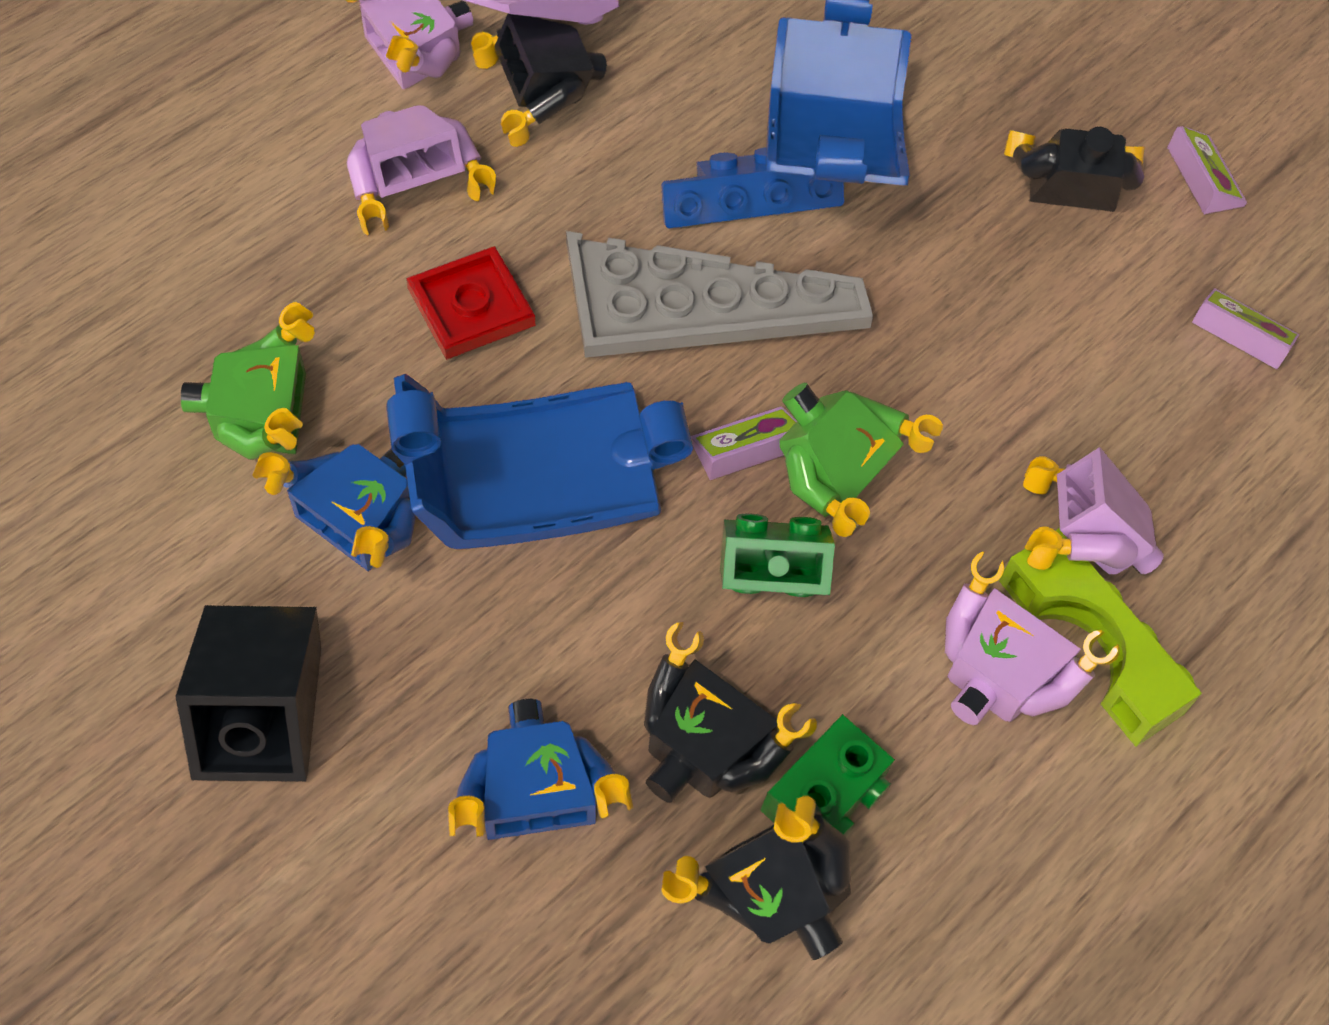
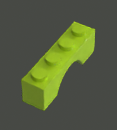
M1060 528L1055 530L1062 536V539H1067V537L1060 531ZM1023 549L1010 558L999 582L1019 606L1039 620H1063L1081 627L1089 634L1093 631H1104V634L1097 641L1103 648L1106 656L1110 654L1116 645H1119L1120 652L1118 658L1109 664L1110 684L1100 704L1135 747L1182 717L1201 696L1202 692L1195 686L1190 672L1171 658L1159 644L1153 629L1134 615L1123 602L1119 590L1111 582L1105 581L1089 561L1068 560L1067 555L1057 554L1052 565L1048 569L1041 570L1033 568L1027 563L1031 553L1030 550Z

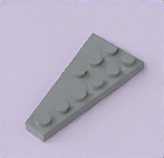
M566 231V245L585 358L871 327L873 314L863 278L805 269L800 274L773 270L774 264L756 261L755 267L730 263V257L659 245L652 250L627 247L626 240L608 238L607 243L583 240V233Z

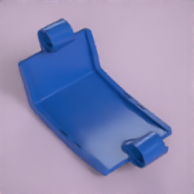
M826 0L823 21L780 18L769 99L766 170L814 176V179L864 184V181L908 185L910 173L905 147L902 101L908 67L911 32L868 26L873 10V4H870L869 0Z
M403 374L394 377L396 394L386 404L391 448L406 467L412 512L446 546L454 549L491 547L557 538L657 516L661 513L662 509L653 470L684 460L693 451L683 402H655L644 408L640 413L636 391L629 382L508 403L443 408L435 400L433 392L429 393L425 387L409 375Z

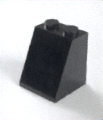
M204 606L175 695L191 781L306 782L321 657L317 607Z

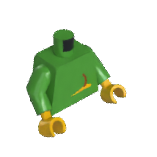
M290 303L280 314V325L262 339L234 352L220 353L214 358L210 383L184 382L182 384L181 407L183 412L206 413L214 438L246 459L255 460L261 454L273 451L296 454L299 428L303 426V422L300 419L306 372L299 345L295 344L297 339L301 342H308L314 337V327L307 323L308 320L312 319L313 312L300 303Z
M806 382L801 383L790 390L782 399L784 405L797 420L780 439V449L786 458L790 490L824 517L833 516L832 527L837 535L841 537L851 536L856 528V523L865 525L870 515L867 504L856 497L904 445L900 437L902 435L908 436V444L911 449L917 453H926L932 449L934 441L929 437L923 436L920 431L927 432L931 436H940L943 424L936 416L930 414L919 416L915 422L909 421V414L847 390L818 398Z

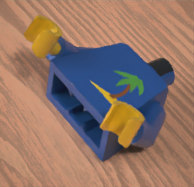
M353 444L341 452H334L309 460L288 461L282 455L272 452L263 453L259 456L252 476L256 479L267 478L264 486L265 490L270 495H277L281 492L283 486L289 488L287 493L295 517L369 572L373 567L380 568L383 565L384 557L390 556L411 544L416 515L411 509L408 482L405 478L407 476L405 464L395 455L392 448L380 459L360 444Z
M517 700L508 707L511 729L497 730L488 734L487 749L481 750L474 755L458 787L456 798L450 802L448 806L449 835L456 836V829L463 825L475 826L477 837L484 836L486 827L487 839L493 840L596 824V802L601 818L609 817L607 806L615 802L626 804L627 810L633 809L629 781L625 776L616 774L609 762L586 738L573 736L568 722L560 721L544 724L542 704L539 700Z

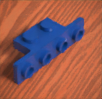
M766 147L759 148L754 151V155L737 157L734 153L713 154L710 156V160L697 162V177L668 180L661 184L663 221L667 228L842 206L844 203V182L814 179V176L766 170Z

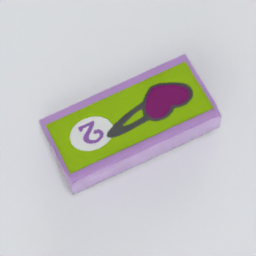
M1177 127L1167 148L1202 212L1208 214L1244 207L1247 201L1211 137L1187 127Z
M1215 288L1204 300L1192 321L1197 326L1275 369L1279 368L1300 335Z
M781 406L693 435L691 440L709 479L713 480L784 456L780 449V439L797 420Z

